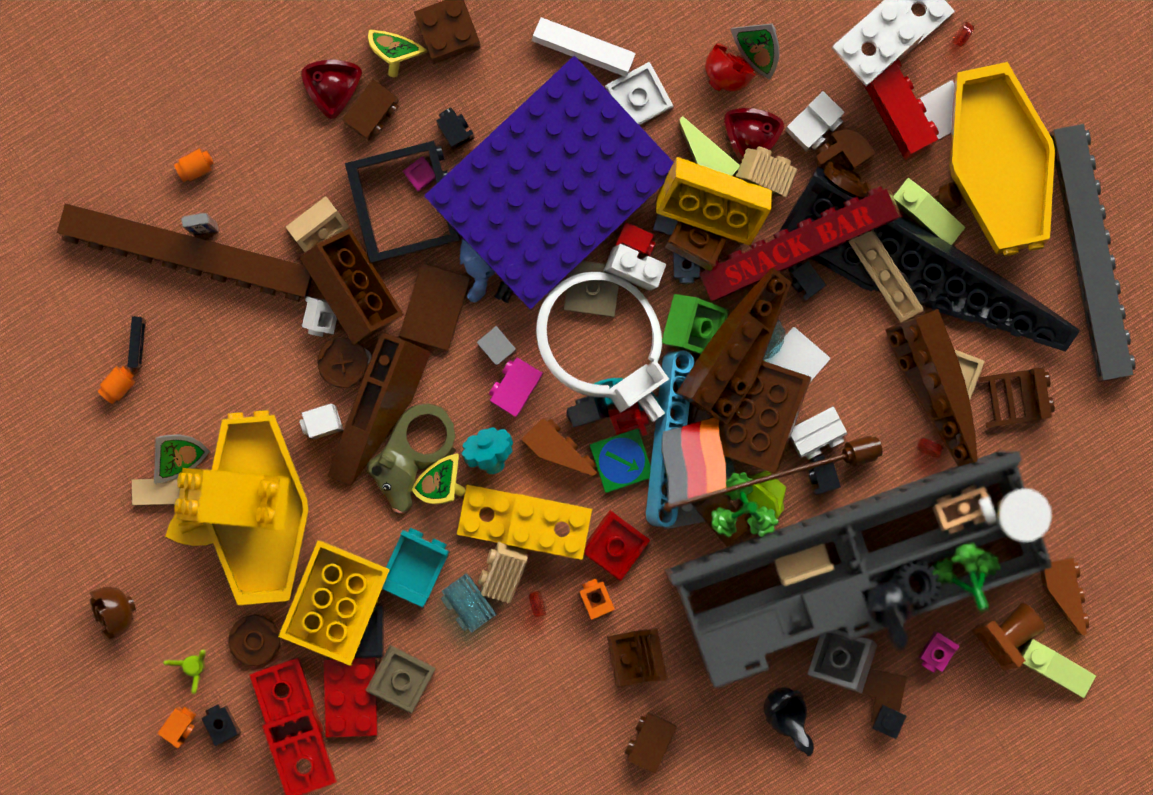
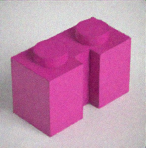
M516 357L514 362L508 361L502 371L505 377L501 383L495 382L489 395L492 396L490 399L491 403L517 418L543 376V373Z

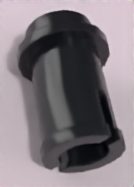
M501 281L494 298L509 304L513 291Z

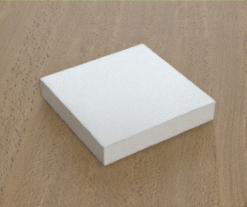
M650 62L629 72L627 77L622 76L605 85L606 90L639 125L674 107Z

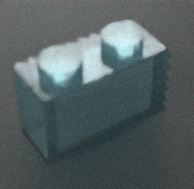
M468 573L442 590L444 596L441 597V600L449 611L452 608L455 609L459 615L456 621L464 631L469 629L472 633L497 615L487 599L481 595V591Z

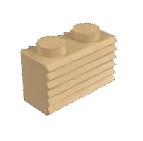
M760 146L756 150L747 148L736 177L770 189L773 195L787 198L798 169L790 166L791 161L781 156H777V158L772 157V151Z
M497 542L495 550L490 549L486 562L489 566L487 571H481L478 585H481V595L511 603L527 563V550Z

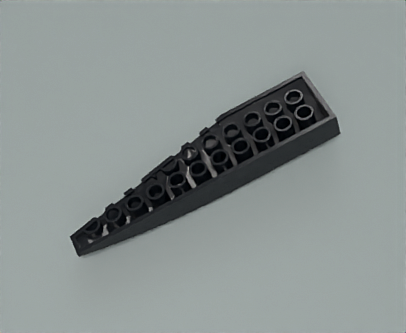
M817 166L779 232L784 229H788L791 232L798 229L797 224L811 218L813 222L822 218L820 213L834 207L837 211L844 208V202L852 198L858 197L859 200L864 198L856 196L836 185L824 174V169ZM904 216L874 230L921 305L930 307L932 310L938 309L940 313L972 323L975 321L984 324L985 327L994 330L997 328L1010 332V335L1033 339L1036 343L1065 352L1080 332L1077 327L1005 278ZM849 242L812 258L863 289L881 292Z

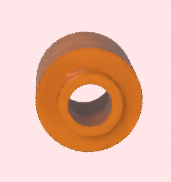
M199 148L178 159L179 162L174 164L183 182L187 180L191 182L212 171L211 165L214 164V161L207 150L203 152Z
M115 366L100 383L101 387L98 393L111 404H114L116 400L120 401L135 384L133 379L134 373L125 366L121 368Z

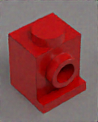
M626 222L615 246L622 244L639 252L637 257L640 254L650 256L656 242L652 241L654 234Z

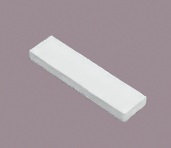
M542 17L532 37V41L572 57L575 55L577 59L627 77L636 54Z

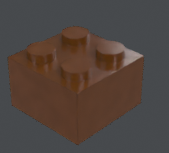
M443 0L414 11L433 64L481 47L464 0Z

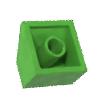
M674 294L662 344L701 355L717 330L727 319L729 310L696 297Z

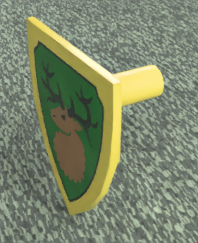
M369 30V45L374 53L389 63L388 75L390 77L398 76L400 61L428 52L421 45L400 35Z
M458 453L438 460L419 476L412 488L416 497L426 503L435 505L454 501V494L460 497L464 495L465 488L456 483Z

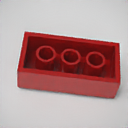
M897 58L867 86L863 84L906 161L932 147L938 140L936 135L939 132L934 122H929L924 114L927 112L925 105L920 98H915L912 92L914 86L908 76H903L899 69L902 65L899 58Z

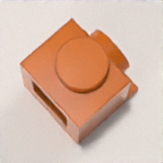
M595 578L582 584L584 589L579 592L591 620L615 610L603 581L598 583ZM593 593L601 595L599 602L595 603L591 600Z
M186 706L183 709L177 707L157 734L176 748H180L185 743L181 738L187 739L194 730L195 726L192 723L196 719L197 714Z

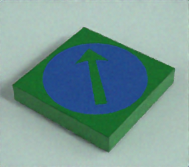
M638 429L589 444L605 493L650 478L651 466Z

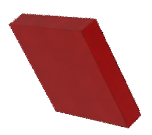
M609 510L587 540L584 555L621 581L651 540Z

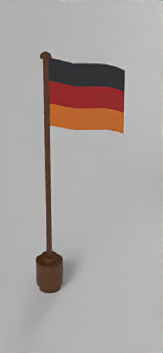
M711 418L664 431L662 435V456L668 479V502L664 504V509L667 512H671V509L842 459L852 467L876 461L878 457L882 456V445L877 437L866 436L846 442L841 455L726 488V463L719 436V421L717 419Z

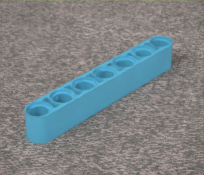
M687 351L668 352L662 361V369L669 380L659 387L658 404L665 414L656 419L646 506V519L648 523L657 527L672 526L678 516V507L671 509V512H667L664 509V504L668 502V479L662 456V435L664 431L686 426L688 423L690 403L673 391V384L676 383L679 389L694 366V359ZM677 357L680 359L681 363L679 368L676 366ZM671 408H673L675 411V416L673 419L670 416ZM664 484L667 487V492L665 495H663L662 493V486ZM661 509L664 512V518L662 521L659 518V512L661 511Z

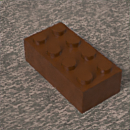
M350 228L315 244L299 257L353 345L387 328L404 315Z

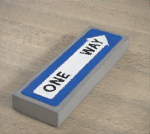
M207 213L181 218L183 228L194 236L219 232L218 223Z

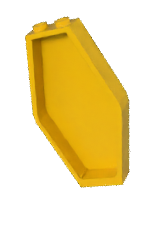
M1008 62L957 72L954 80L949 161L951 176L996 254L1003 253L1004 256H1011L1019 253V249L1028 248L1029 251L1042 249L1044 244L1050 239L1055 158L1053 139Z
M269 410L253 411L254 416L243 417V412L228 413V418L222 419L212 466L214 471L290 478L284 531L206 523L237 605L290 601L308 515L306 494L275 415H269Z

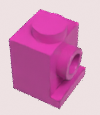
M934 631L918 656L923 660L921 665L933 673L936 670L943 672L955 651L958 650L959 645ZM937 649L943 652V656L940 659L934 657V652Z

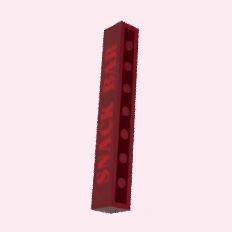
M882 186L868 191L869 196L862 200H859L858 197L852 198L844 202L845 207L836 211L834 207L820 213L822 218L812 222L811 218L797 224L798 229L789 232L788 229H784L773 235L774 240L767 243L764 239L750 245L752 250L742 253L741 250L727 255L728 260L721 264L717 260L711 271L705 269V271L699 273L711 301H717L759 282L771 268L782 272L901 218L902 215L890 189L886 188L883 190Z

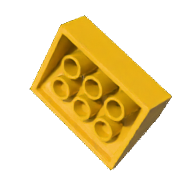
M318 540L278 637L351 666L390 569Z

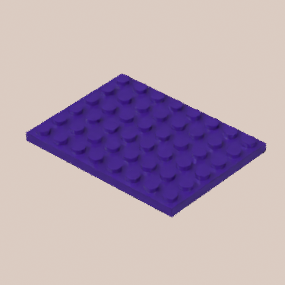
M574 55L427 192L424 197L516 296L531 309L664 184L674 162Z

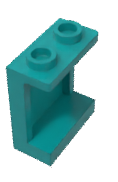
M410 527L408 531L402 530L400 534L401 536L386 566L390 570L382 589L423 608L450 551L445 549L447 544L434 538L432 542H429L422 538L423 533Z

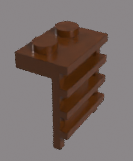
M1044 367L978 378L979 382L988 381L994 422L985 423L986 428L1052 418L1051 413L1055 411L1053 398L1048 396L1047 387H1050L1051 383L1049 373L1044 371ZM1019 377L1025 417L1016 418L1010 381V378ZM999 379L1004 380L1010 418L1007 420H1001L995 384V380Z
M657 628L641 629L607 636L617 687L641 682L667 680Z

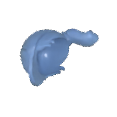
M462 238L459 264L462 265L464 263L466 272L475 278V282L467 295V298L475 303L486 294L488 278L494 275L495 272Z

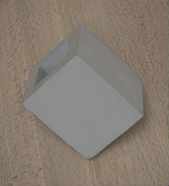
M497 326L477 341V344L495 365L500 364L511 353L513 354L517 351Z

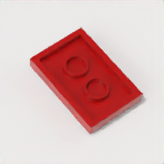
M376 658L353 659L351 666L338 660L324 659L326 737L378 735L377 697L366 691L376 672Z

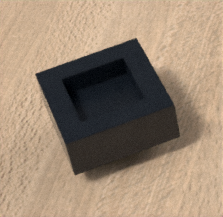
M882 705L872 729L897 739L906 715Z

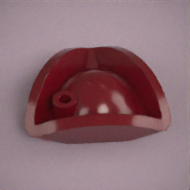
M342 60L316 61L306 65L301 71L302 80L309 96L318 109L329 119L337 118L352 97L362 75V70L358 65Z
M738 108L730 110L724 115L730 143L741 163L747 148L756 150L760 146L771 150L784 129V122L781 118L760 109Z

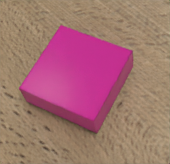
M423 156L403 170L418 192L436 179L434 170Z

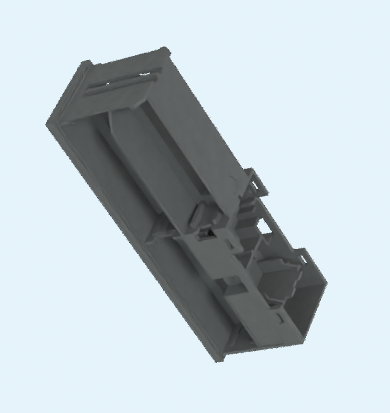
M1000 450L978 458V461L952 467L775 530L764 537L758 536L665 569L668 580L678 590L706 673L713 686L718 688L769 670L765 654L838 628L841 631L848 632L850 640L886 628L877 624L870 617L869 611H867L869 595L879 585V581L891 578V574L896 571L895 569L909 561L920 560V563L925 561L930 564L955 555L957 548L965 544H974L975 547L1008 536L1003 532L999 522L987 524L985 521L974 525L973 521L963 524L965 529L950 534L948 530L942 532L938 528L868 553L861 531L938 504L936 500L944 496L951 495L952 498L962 495L961 490L974 485L979 489L998 483L1003 498L1015 490L1025 489L1017 466L1022 461L1019 451ZM999 507L993 509L997 521L999 515ZM1041 536L1033 541H1019L1023 555L999 563L1001 569L996 571L995 575L988 574L984 578L982 591L1045 569H1050L1052 567L1051 559L1043 537ZM834 541L841 563L834 565V569L786 586L780 584L699 614L693 613L687 599V596L690 597L689 592L774 562L773 559L821 543L827 544ZM975 572L978 582L979 576L977 575V572ZM970 574L957 578L973 587ZM947 582L937 588L941 592L940 595L936 596L938 599L920 610H913L910 617L972 596V594L954 583L950 584ZM866 624H869L870 626L857 632H855L854 630L855 628L864 626ZM748 666H752L753 669L746 671L745 668Z

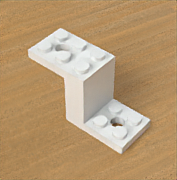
M884 0L835 43L832 49L862 83L867 86L897 58L899 60L904 58L955 11L945 0ZM914 4L924 6L925 14L918 17L912 13L911 8ZM864 43H872L875 46L876 52L872 56H866L863 54L861 46Z

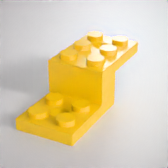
M466 485L457 535L496 543L501 542L510 546L582 560L592 509ZM485 507H490L494 511V518L490 522H484L480 518V511ZM559 522H565L570 527L569 534L565 537L557 536L554 531L555 525Z

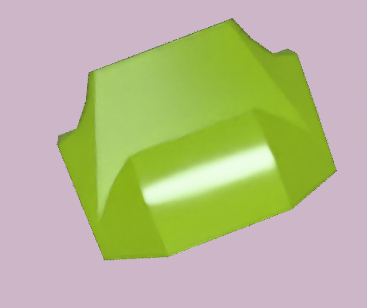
M763 471L754 475H747V477L755 480L772 474L768 471ZM778 479L752 485L753 492L746 496L749 503L755 502L758 505L757 510L763 506L767 507L768 510L773 509L777 519L784 510L786 486Z

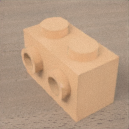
M976 485L961 490L962 495L955 498L947 495L936 500L938 504L934 505L933 511L942 532L948 530L950 534L965 529L963 524L973 521L974 525L986 521L979 503L980 499L988 497L985 487L977 489Z

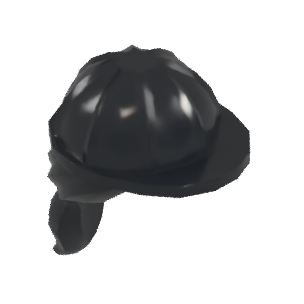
M889 582L879 584L871 591L868 598L867 611H869L870 617L877 624L888 629L889 640L896 650L903 651L908 642L904 624L913 612L912 598H910L906 589L901 585Z
M785 687L773 690L768 694L764 702L766 721L778 734L791 737L798 750L804 752L807 756H811L814 751V743L804 730L807 706L803 700V694L798 690L793 691Z

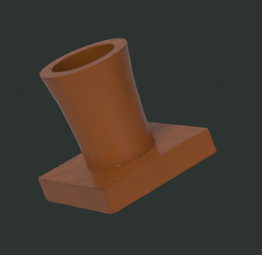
M1021 603L1000 626H998L995 620L978 624L971 631L1004 671L1017 668L1026 661L1017 648L1045 631V625L1030 606Z

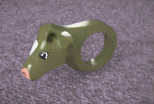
M424 403L416 404L407 409L396 422L385 448L367 463V473L374 479L386 496L395 513L404 514L411 508V491L417 471L419 469H426L438 460L453 455L457 450L452 447L455 439L454 424L447 411L440 406ZM423 414L437 416L442 420L446 428L444 444L437 451L428 454L419 453L412 449L406 435L410 422Z

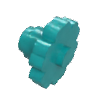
M494 427L482 429L477 435L468 437L463 443V459L469 467L478 466L479 469L485 470L488 474L499 473L505 467V460L513 452L511 447L513 440L505 429L498 431Z

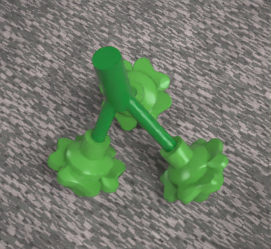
M733 473L731 478L726 480V488L753 479L748 478L746 473ZM752 486L725 493L730 496L731 500L738 498L742 500L744 505L741 510L734 513L718 507L712 512V528L718 534H724L726 537H730L732 533L736 532L735 523L737 518L745 513H750L753 517L747 521L751 526V533L754 535L758 533L760 537L773 533L775 531L774 526L778 524V520L775 518V511L773 509L768 510L767 507L763 506L757 510L758 505L755 502L749 503L746 496L753 492Z
M965 544L957 548L956 556L952 557V561L945 558L943 561H937L932 565L935 569L932 572L933 575L938 573L940 577L936 579V582H941V585L947 582L958 585L973 595L979 612L989 610L982 587L984 578L988 574L995 575L996 571L1001 569L997 556L976 549L974 544ZM952 561L965 565L966 572L969 571L973 587L957 579V576L953 574ZM975 572H977V575L979 576L978 582Z

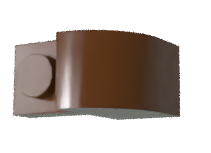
M844 129L830 135L829 138L834 145L831 146L828 142L816 150L818 155H816L814 161L821 167L841 154L848 167L853 171L873 158L875 152L861 134L853 130Z

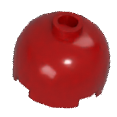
M716 43L709 52L705 62V71L710 78L708 83L719 92L722 89L728 92H737L744 89L756 76L753 73L754 69L739 55L735 56L731 53H726L725 51L728 47Z

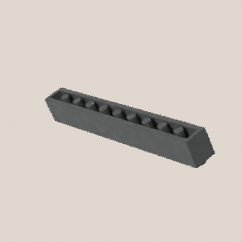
M1084 124L1054 129L1049 134L1053 139L1055 148L1054 159L1098 382L1131 376L1136 365L1134 356L1129 355L1130 334L1128 330L1124 329L1123 320L1126 319L1124 306L1119 304L1118 295L1121 294L1119 281L1114 279L1113 270L1116 269V263L1113 254L1110 255L1108 245L1111 244V238L1108 229L1105 230L1103 220L1106 219V213L1103 204L1100 205L1098 195L1101 194L1099 180H1095L1093 170H1096L1094 155H1090L1088 145H1091V136L1089 130H1085Z

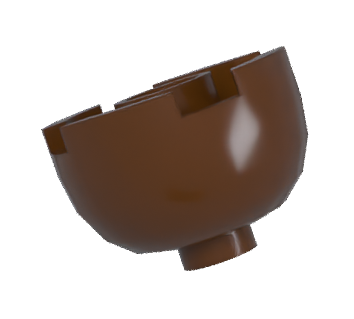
M103 587L91 591L90 595L93 598L89 600L96 622L99 621L102 626L104 625L106 629L102 631L103 636L110 640L125 633L132 623V612L136 610L132 597H126L121 590L115 587Z

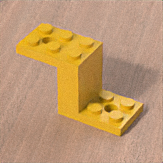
M182 468V473H179L177 478V487L180 488L179 498L175 501L174 511L177 514V519L284 531L290 478Z

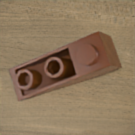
M542 418L521 439L540 459L593 477L597 474L594 470L597 465L587 455L582 458L576 452L579 448L578 445L569 436L564 439L558 433L561 428L551 418L548 421Z
M1074 558L1051 561L1052 567L1050 569L1040 571L1043 589L1077 635H1087L1086 629L1089 628V619L1087 613H1083L1082 603H1085L1083 589L1078 586L1077 578L1080 577L1078 562L1074 563Z

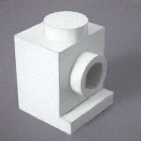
M306 296L307 306L302 327L309 329L308 334L323 337V333L334 334L337 317L327 301Z

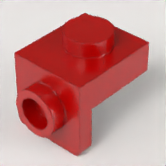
M638 402L621 413L617 408L608 411L617 435L639 428L643 436L648 435L646 425H649L650 421L644 410L641 411Z

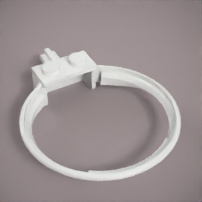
M603 272L576 274L555 286L547 295L540 308L536 327L539 351L551 373L565 386L580 394L611 398L620 413L638 401L652 422L665 414L651 394V391L669 380L658 364L662 349V333L657 316L645 296L628 281L616 275ZM605 280L624 287L640 301L651 323L652 346L648 357L651 362L649 365L645 364L610 389L609 385L586 383L566 373L556 362L548 344L547 320L554 302L566 289L581 282Z

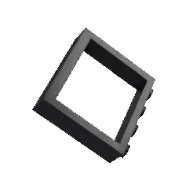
M435 141L345 163L370 263L373 264L460 241L459 234L447 222L450 231L449 235L379 252L358 169L426 151L430 153L438 183L448 174V171H442L440 161L445 159L441 145L436 146Z

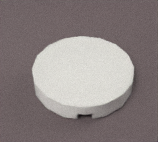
M1018 489L1007 494L1001 501L998 522L1003 532L1010 538L1022 542L1033 541L1041 537L1049 528L1051 508L1046 498L1039 492L1031 489Z

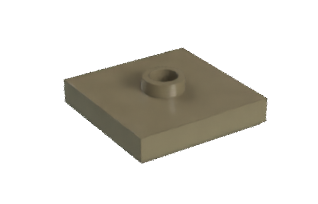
M581 261L569 273V277L584 272L607 273L603 271L606 264ZM605 280L585 281L575 284L566 291L564 310L614 317L619 285Z
M390 645L366 691L412 714L436 668Z

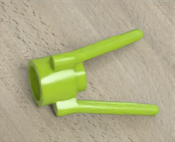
M201 650L198 656H189L185 660H165L163 662L164 665L181 666L185 674L193 676L191 688L193 694L196 693L198 688L199 674L205 668V662L203 661L206 657L205 650Z

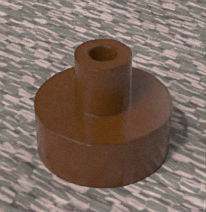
M952 182L940 186L939 195L935 196L934 199L941 205L943 204L948 210L959 207L961 205V195L957 186Z

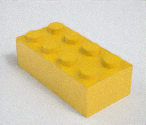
M677 157L666 176L664 184L657 193L656 213L750 246L771 211L772 190Z

